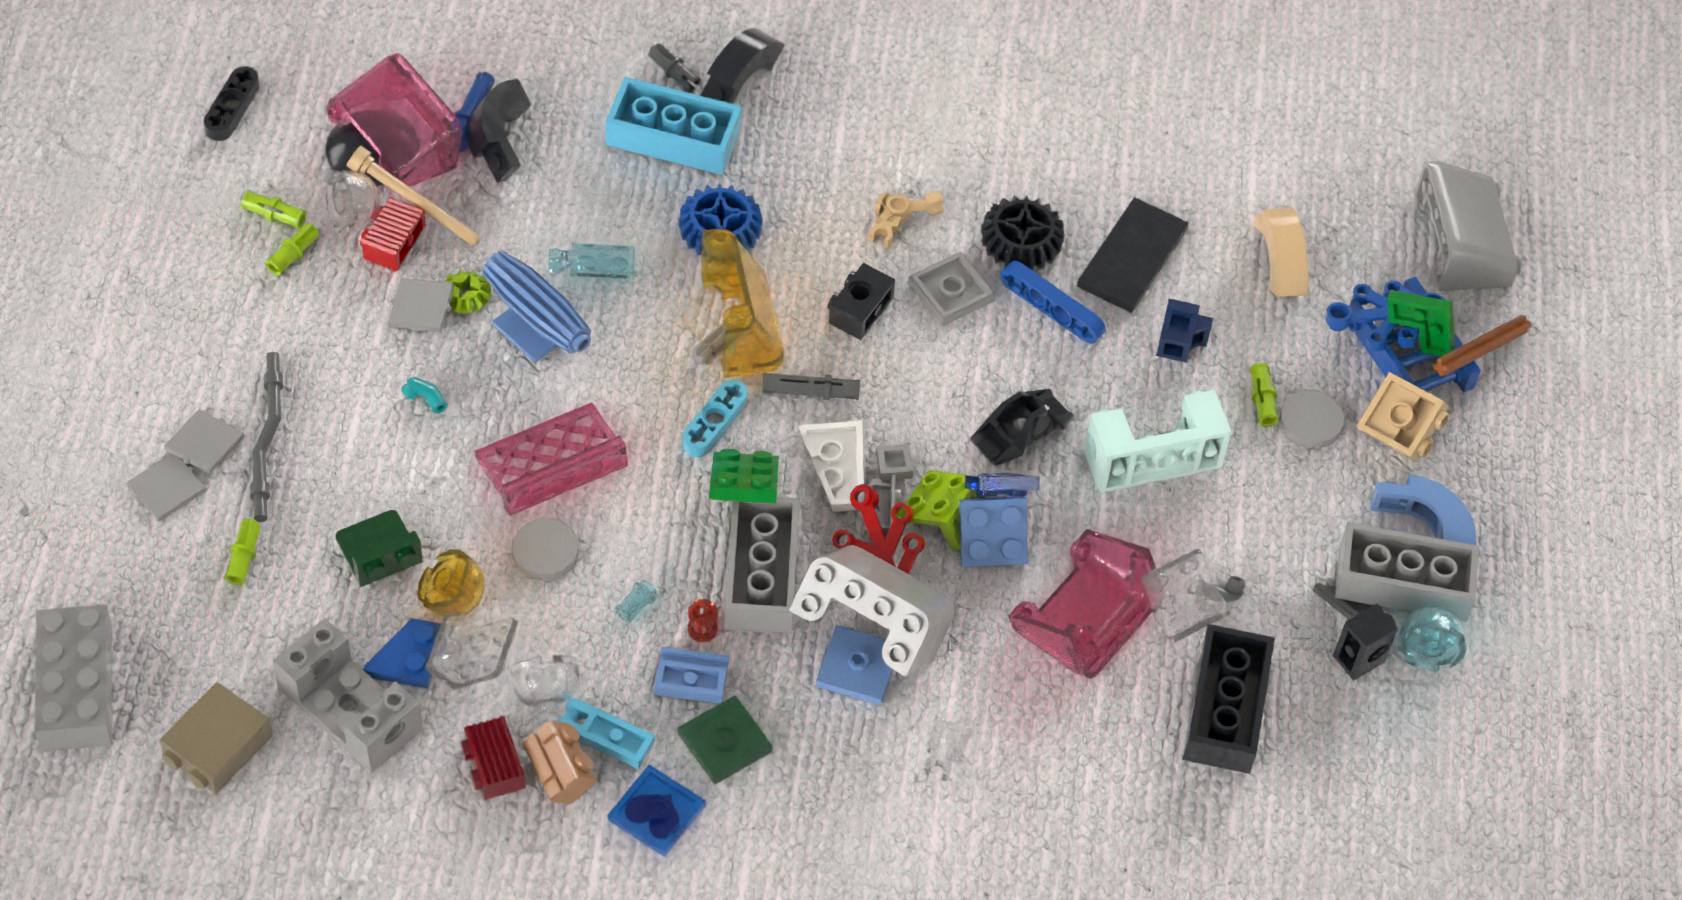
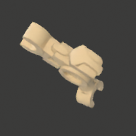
M933 191L928 193L923 199L911 201L909 197L901 194L890 196L887 192L882 193L878 201H876V213L880 214V216L876 220L877 225L873 226L870 230V242L874 243L876 237L882 235L886 237L885 247L889 248L893 243V233H898L903 222L908 217H912L913 212L927 211L932 215L943 213L942 203H944L942 192Z

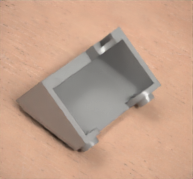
M1440 161L1425 162L1414 196L1417 206L1423 205V208H1429L1440 248L1437 254V261L1441 262L1442 266H1444L1443 274L1438 275L1436 278L1439 290L1512 287L1516 274H1519L1521 271V261L1519 256H1515L1500 203L1499 184L1495 183L1494 179L1490 176Z

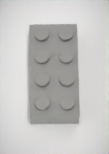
M777 497L776 504L733 501L724 629L792 633L793 613L789 610L794 601L800 498Z
M1347 522L1339 550L1335 598L1370 605L1378 604L1381 607L1467 622L1476 599L1479 546Z
M107 605L36 610L34 732L41 751L112 746V623Z

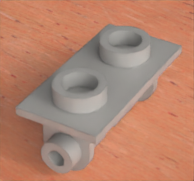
M892 475L890 484L883 483L881 479H872L870 484H868L879 494V503L875 509H878L876 514L885 538L893 522L891 516L892 507L900 503L901 492L900 489L895 488L896 475ZM865 525V534L868 536V539L871 540L867 527Z

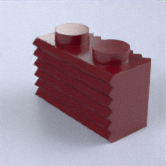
M505 716L486 720L478 724L474 723L471 726L467 725L464 728L465 740L460 741V746L465 761L472 760L474 770H470V776L475 791L481 789L484 799L487 800L525 789V775Z

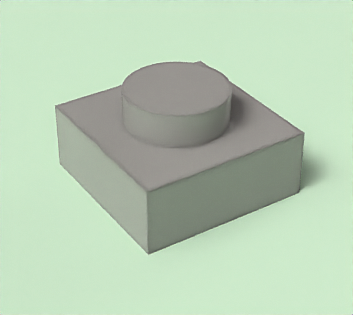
M909 444L877 446L876 457L879 477L882 481L891 480L892 475H896L895 480L912 479L913 466Z

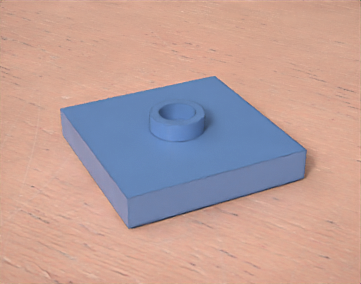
M836 625L816 680V687L881 706L893 669L886 665L882 656V649L886 639Z

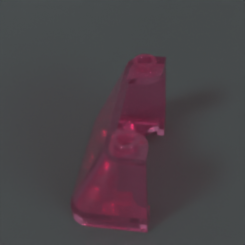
M400 53L385 57L329 99L326 112L330 121L340 127L348 125L351 121L380 155L379 166L409 187L457 169L462 138L459 120Z
M1086 529L1071 546L1070 556L1074 567L1071 574L1039 609L1036 604L1023 601L1014 608L1008 617L1016 633L1075 674L1092 679L1102 671L1156 609L1162 598L1163 589L1149 548Z

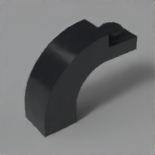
M757 28L746 29L739 33L724 47L707 72L710 78L700 96L733 104L742 86L755 71L761 68L772 70L785 44Z
M519 79L508 80L493 87L474 107L467 123V139L473 158H485L488 168L491 170L497 183L507 181L521 166L504 129L505 122L517 120L532 105Z

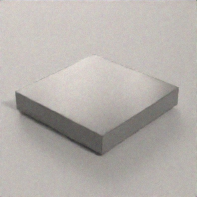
M961 251L910 275L908 279L910 286L942 326L995 301L996 294Z

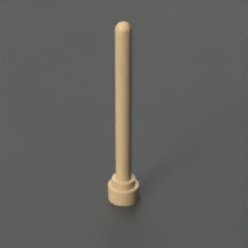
M359 146L351 156L347 167L354 172H361L363 174L367 172L414 206L425 210L427 215L469 244L475 245L479 242V235L374 163L375 159L371 157L370 151Z

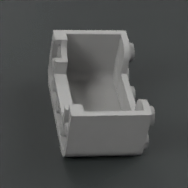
M855 545L845 546L814 560L809 566L789 610L803 619L813 621L823 617L828 608L837 600L884 626L890 632L883 645V660L891 669L905 677L933 662L955 614L954 604L946 595Z

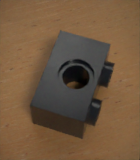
M862 263L856 272L852 271L847 276L844 288L840 293L835 292L830 298L827 309L830 310L829 324L862 340L894 298L896 279Z
M1375 604L1345 621L1333 657L1353 681L1385 663L1398 630L1394 619L1390 614L1384 612L1378 604Z

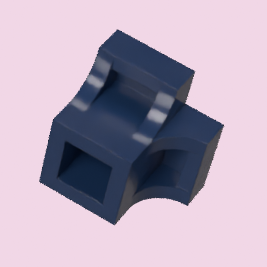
M1169 298L1156 356L1187 363L1189 353L1193 348L1207 346L1213 318L1198 315L1200 305Z

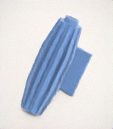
M498 251L491 258H488L483 266L482 274L502 301L510 308L492 321V325L531 361L536 363L556 347H560L566 352L573 354L576 351L580 353L589 346L591 342L589 326L570 301L537 271L505 251Z

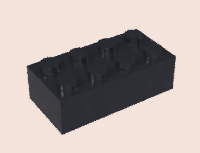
M1213 624L1207 625L1201 647L1182 760L1250 774L1257 755L1275 637Z

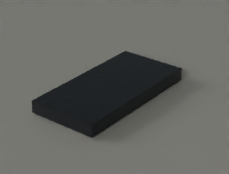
M1134 197L1078 279L1077 287L1133 313L1187 231L1189 222Z

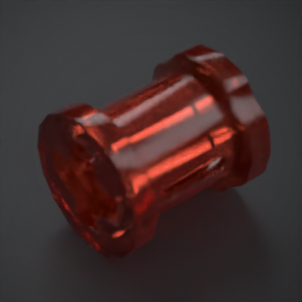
M707 599L694 601L688 608V634L697 642H708L717 634V606ZM701 608H703V614H700ZM702 628H705L704 634H702Z

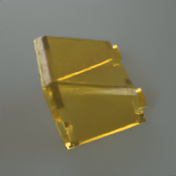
M726 229L702 231L701 280L703 289H710V286L715 287L720 291L722 300L738 298L739 305L729 307L723 314L724 351L723 358H721L723 377L729 378L777 370L784 362V347L764 269L731 231Z

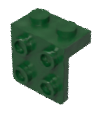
M388 510L341 529L335 535L336 541L360 587L423 562L421 541L415 531L408 533L398 512L395 510Z

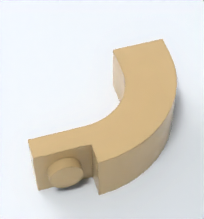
M1293 207L1262 209V214H1255V227L1264 235L1268 247L1270 290L1277 297L1308 295L1307 250L1302 225Z

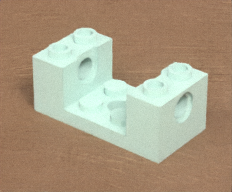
M1215 390L1206 392L1195 391L1184 396L1181 405L1183 411L1181 421L1177 422L1176 429L1172 432L1156 436L1146 435L1137 440L1133 438L1122 408L1116 410L1106 409L1096 414H1091L1083 451L1099 493L1222 468L1232 431Z

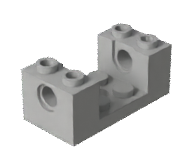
M326 618L321 620L273 660L278 689L371 774L423 730L420 703L397 682H394L385 690L351 660L349 639ZM347 700H355L359 703V706L353 711H345L340 708L341 704Z

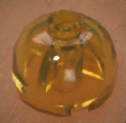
M450 549L436 557L439 562L433 569L427 566L418 583L417 596L418 600L423 602V606L435 615L442 618H460L469 614L480 604L485 591L486 580L481 566L460 549Z

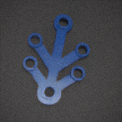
M1388 281L1384 285L1383 295L1373 291L1369 285L1358 284L1353 289L1352 299H1358L1361 305L1371 303L1378 308L1352 311L1347 304L1335 302L1327 308L1326 323L1334 331H1343L1351 323L1384 320L1376 330L1368 333L1366 346L1370 350L1381 351L1385 348L1388 335L1398 326V324L1389 323L1387 297L1391 292L1390 290L1418 294L1406 289L1398 281ZM1434 292L1426 293L1423 295L1426 297L1445 300V298L1442 295ZM1409 326L1401 328L1398 333V344L1404 348L1414 347L1417 343L1419 328Z

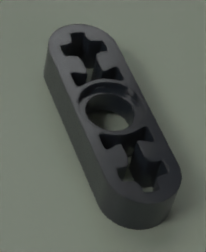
M248 66L238 67L229 76L203 120L205 133L209 139L223 141L232 135L260 88L258 73L254 68ZM231 99L240 102L239 105L232 108L226 107L223 104Z

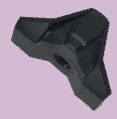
M1050 388L1027 392L1019 391L1003 401L988 415L971 436L970 441L992 465L998 466L1023 456L1025 448L1032 445L1033 440L1036 441L1055 429L1064 430L1073 419L1074 413L1065 409L1053 396ZM1019 418H1026L1027 421L1021 431L1014 426V422Z

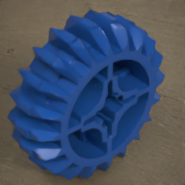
M719 183L717 188L712 189L707 184L704 192L696 189L694 196H687L685 204L680 209L679 227L682 240L686 241L688 249L695 248L698 256L707 253L709 260L713 256H719L721 261H723L725 256H730L735 260L737 252L746 255L748 248L755 247L762 233L763 217L759 204L755 203L753 195L746 196L744 188L735 191L733 185L727 189L723 188ZM719 218H721L723 226H720Z

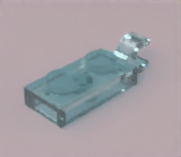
M572 243V251L556 248L549 249V272L561 273L571 268L570 276L634 279L635 246Z

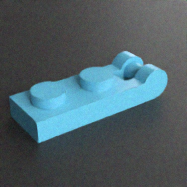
M576 698L570 699L565 707L567 712L563 717L557 719L559 722L569 723L576 728L580 736L578 741L639 769L655 743V735ZM578 719H585L583 725L576 723Z

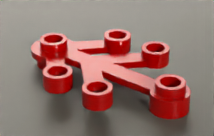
M857 485L851 491L850 502L855 509L861 511L873 545L854 538L852 533L843 529L834 533L832 538L833 545L838 549L849 545L858 546L896 567L893 556L907 523L913 519V509L905 503H897L892 507L891 516L893 522L885 538L875 511L879 503L878 492L869 485ZM865 491L866 499L863 502H859V494ZM902 508H906V516L899 519L898 512ZM908 533L902 540L905 552L897 568L907 574H910L917 555L925 547L924 539L916 533ZM843 535H847V543L841 546L840 538ZM913 538H917V546L914 549H910V541Z

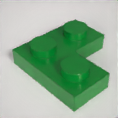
M1393 290L1387 297L1389 323L1419 328L1421 353L1441 357L1456 349L1452 301Z

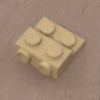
M1389 372L1356 428L1384 443L1390 449L1417 462L1419 457L1425 458L1431 451L1433 441L1430 438L1435 430H1442L1446 426L1450 414L1447 412L1449 407L1443 400Z

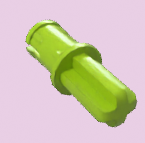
M307 223L291 239H284L282 246L265 261L267 269L272 274L280 276L292 262L303 257V251L319 236L318 229L313 224Z
M243 519L241 521L235 544L231 545L229 549L231 557L224 579L234 585L245 584L250 562L256 557L254 548L261 527L258 521L254 519Z

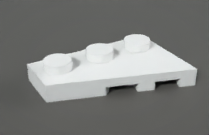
M863 421L798 425L799 433L832 512L857 510L850 502V494L854 487L865 484ZM865 491L859 494V502L865 500Z

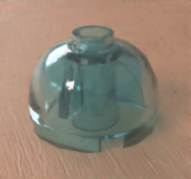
M1426 606L1413 610L1402 622L1398 636V650L1404 654L1403 659L1407 664L1418 669L1437 671L1439 670V665L1450 663V668L1456 666L1464 659L1467 650V639L1463 623L1454 612L1444 607Z

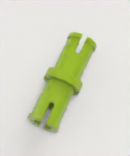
M250 190L245 192L241 201L242 209L263 215L268 221L275 222L277 220L295 226L298 229L302 228L307 217L306 210L285 204L281 198L273 197L271 199L253 193ZM264 205L282 210L284 214L264 208Z
M1256 363L1249 368L1253 385L1251 398L1256 403L1258 423L1263 427H1270L1279 422L1275 404L1277 392L1275 387L1272 386L1268 364Z

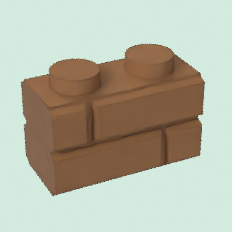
M554 720L547 721L537 730V733L532 734L523 744L550 802L571 804L583 795L582 792L587 791L597 782L592 771L594 764L591 758L582 751L578 742L580 736L576 728L569 723Z

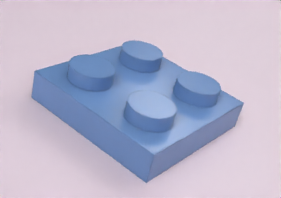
M1025 496L959 499L960 565L962 567L1028 564L1027 498Z

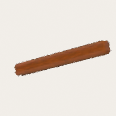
M1519 315L1437 358V362L1433 364V369L1438 371L1440 376H1446L1527 333L1532 323L1526 319V316Z

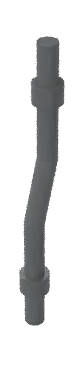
M269 352L266 355L267 372L264 374V389L267 391L268 417L252 452L253 482L250 484V498L254 504V520L258 522H265L267 520V500L270 498V484L266 481V453L281 421L280 391L283 389V374L280 372L279 354L277 352Z

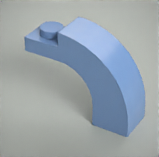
M1410 474L1406 485L1395 482L1376 483L1371 498V511L1408 514L1426 523L1432 530L1435 538L1476 545V531L1471 514L1464 503L1448 488L1428 478Z

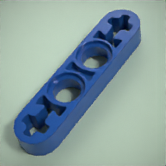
M1011 261L1000 272L1001 281L1009 290L1083 341L1093 344L1106 332V326L1099 316L1022 263Z

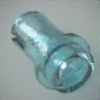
M646 580L635 582L633 590L620 604L615 606L616 613L623 611L619 616L624 621L630 623L648 603L653 604L657 595L656 589Z

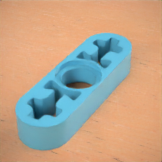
M738 380L723 382L683 432L682 446L688 455L702 457L708 454L747 405L748 390L744 383ZM735 393L738 394V397L734 396L731 398V400L728 402L727 407V395L732 396ZM711 413H719L724 417V420L720 423H711L706 417ZM703 429L705 431L703 434V442L697 441L696 443H692V439L697 440L702 435Z

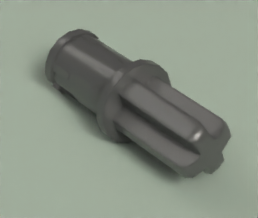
M657 43L650 48L649 58L665 71L664 74L667 78L672 77L687 93H691L696 89L688 82V79L699 86L701 78L684 65V60L681 57L676 58L661 43Z

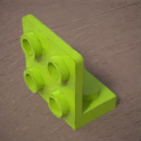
M929 470L905 504L909 505L914 512L913 519L910 522L939 526L951 549L960 550L959 499L991 498L980 476ZM902 508L898 512L900 519L906 516V508Z

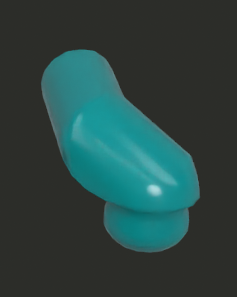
M411 377L402 386L401 391L406 398L413 400L417 395L424 397L436 414L443 412L448 407L446 400L435 384L417 377Z

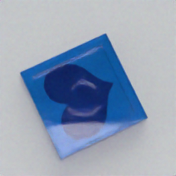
M649 764L608 813V821L665 857L704 809L706 800Z

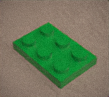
M723 449L720 452H714L709 499L776 504L779 456H774L767 451L743 454L735 449Z

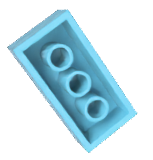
M624 77L606 120V145L723 175L741 131L742 106Z

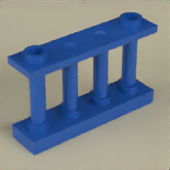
M1416 276L1405 280L1403 287L1420 296L1427 293ZM1358 299L1351 300L1349 306L1352 311L1364 310ZM1373 321L1351 323L1348 326L1352 332L1356 333L1385 378L1390 372L1424 391L1451 381L1457 383L1463 393L1475 388L1481 372L1475 361L1446 376H1440L1436 373L1413 382L1405 368L1435 357L1439 358L1440 356L1421 353L1420 349L1397 358L1389 345L1398 342L1399 330L1408 326L1394 329L1386 338L1385 348L1381 351H1372L1366 346L1368 333L1377 329ZM1455 334V348H1458L1463 344Z

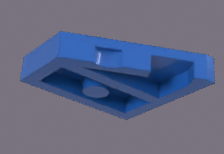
M411 618L364 665L363 670L373 679L428 689L444 638L445 624Z

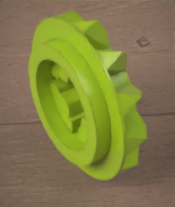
M461 269L454 275L448 273L447 279L444 282L454 284L449 304L451 311L463 314L473 313L482 309L488 303L491 296V288L484 275H477L474 269L470 273L463 272ZM470 285V291H466L461 298L460 289Z

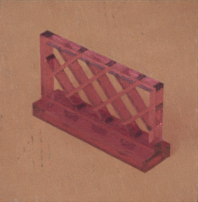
M592 402L474 451L478 463L503 499L504 508L509 516L628 466L626 443L620 435L615 436ZM589 415L593 419L591 427L576 424L577 420ZM553 430L565 431L562 439L546 436L548 432ZM571 433L587 435L583 443L568 441ZM593 437L607 439V441L596 446L590 445ZM524 442L535 443L532 452L517 449L518 445ZM542 445L556 447L554 456L539 453ZM564 449L579 452L567 458L561 457ZM495 454L505 456L502 464L489 462L487 458ZM513 457L527 460L524 468L509 466ZM534 462L549 464L536 471L531 470ZM505 474L519 477L505 484L502 482Z

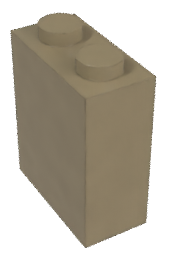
M216 682L159 740L163 752L162 758L167 765L174 770L182 769L200 789L206 787L217 794L273 734L268 717L219 682Z

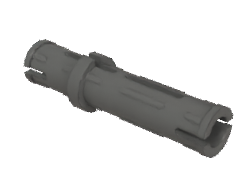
M764 372L762 393L817 396L829 401L830 398L859 400L860 379H838L826 374L825 377H810Z

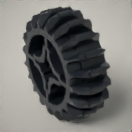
M1014 194L1011 201L1002 198L1000 204L993 203L990 211L986 212L983 224L981 225L982 246L986 247L987 256H994L995 264L1004 262L1006 267L1011 261H1018L1031 270L1034 269L1035 265L1043 270L1046 262L1053 263L1056 255H1059L1062 250V243H1064L1065 238L1063 220L1059 219L1058 211H1051L1050 203L1041 205L1040 198L1031 201L1028 195L1024 199H1018Z

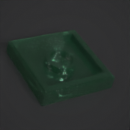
M736 695L677 727V734L714 785L773 752V745Z

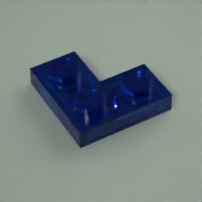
M1018 473L965 475V489L977 490V496L995 497L997 494L1027 496V490H1039L1040 476Z

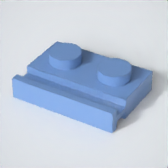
M661 647L654 684V695L722 704L729 656Z

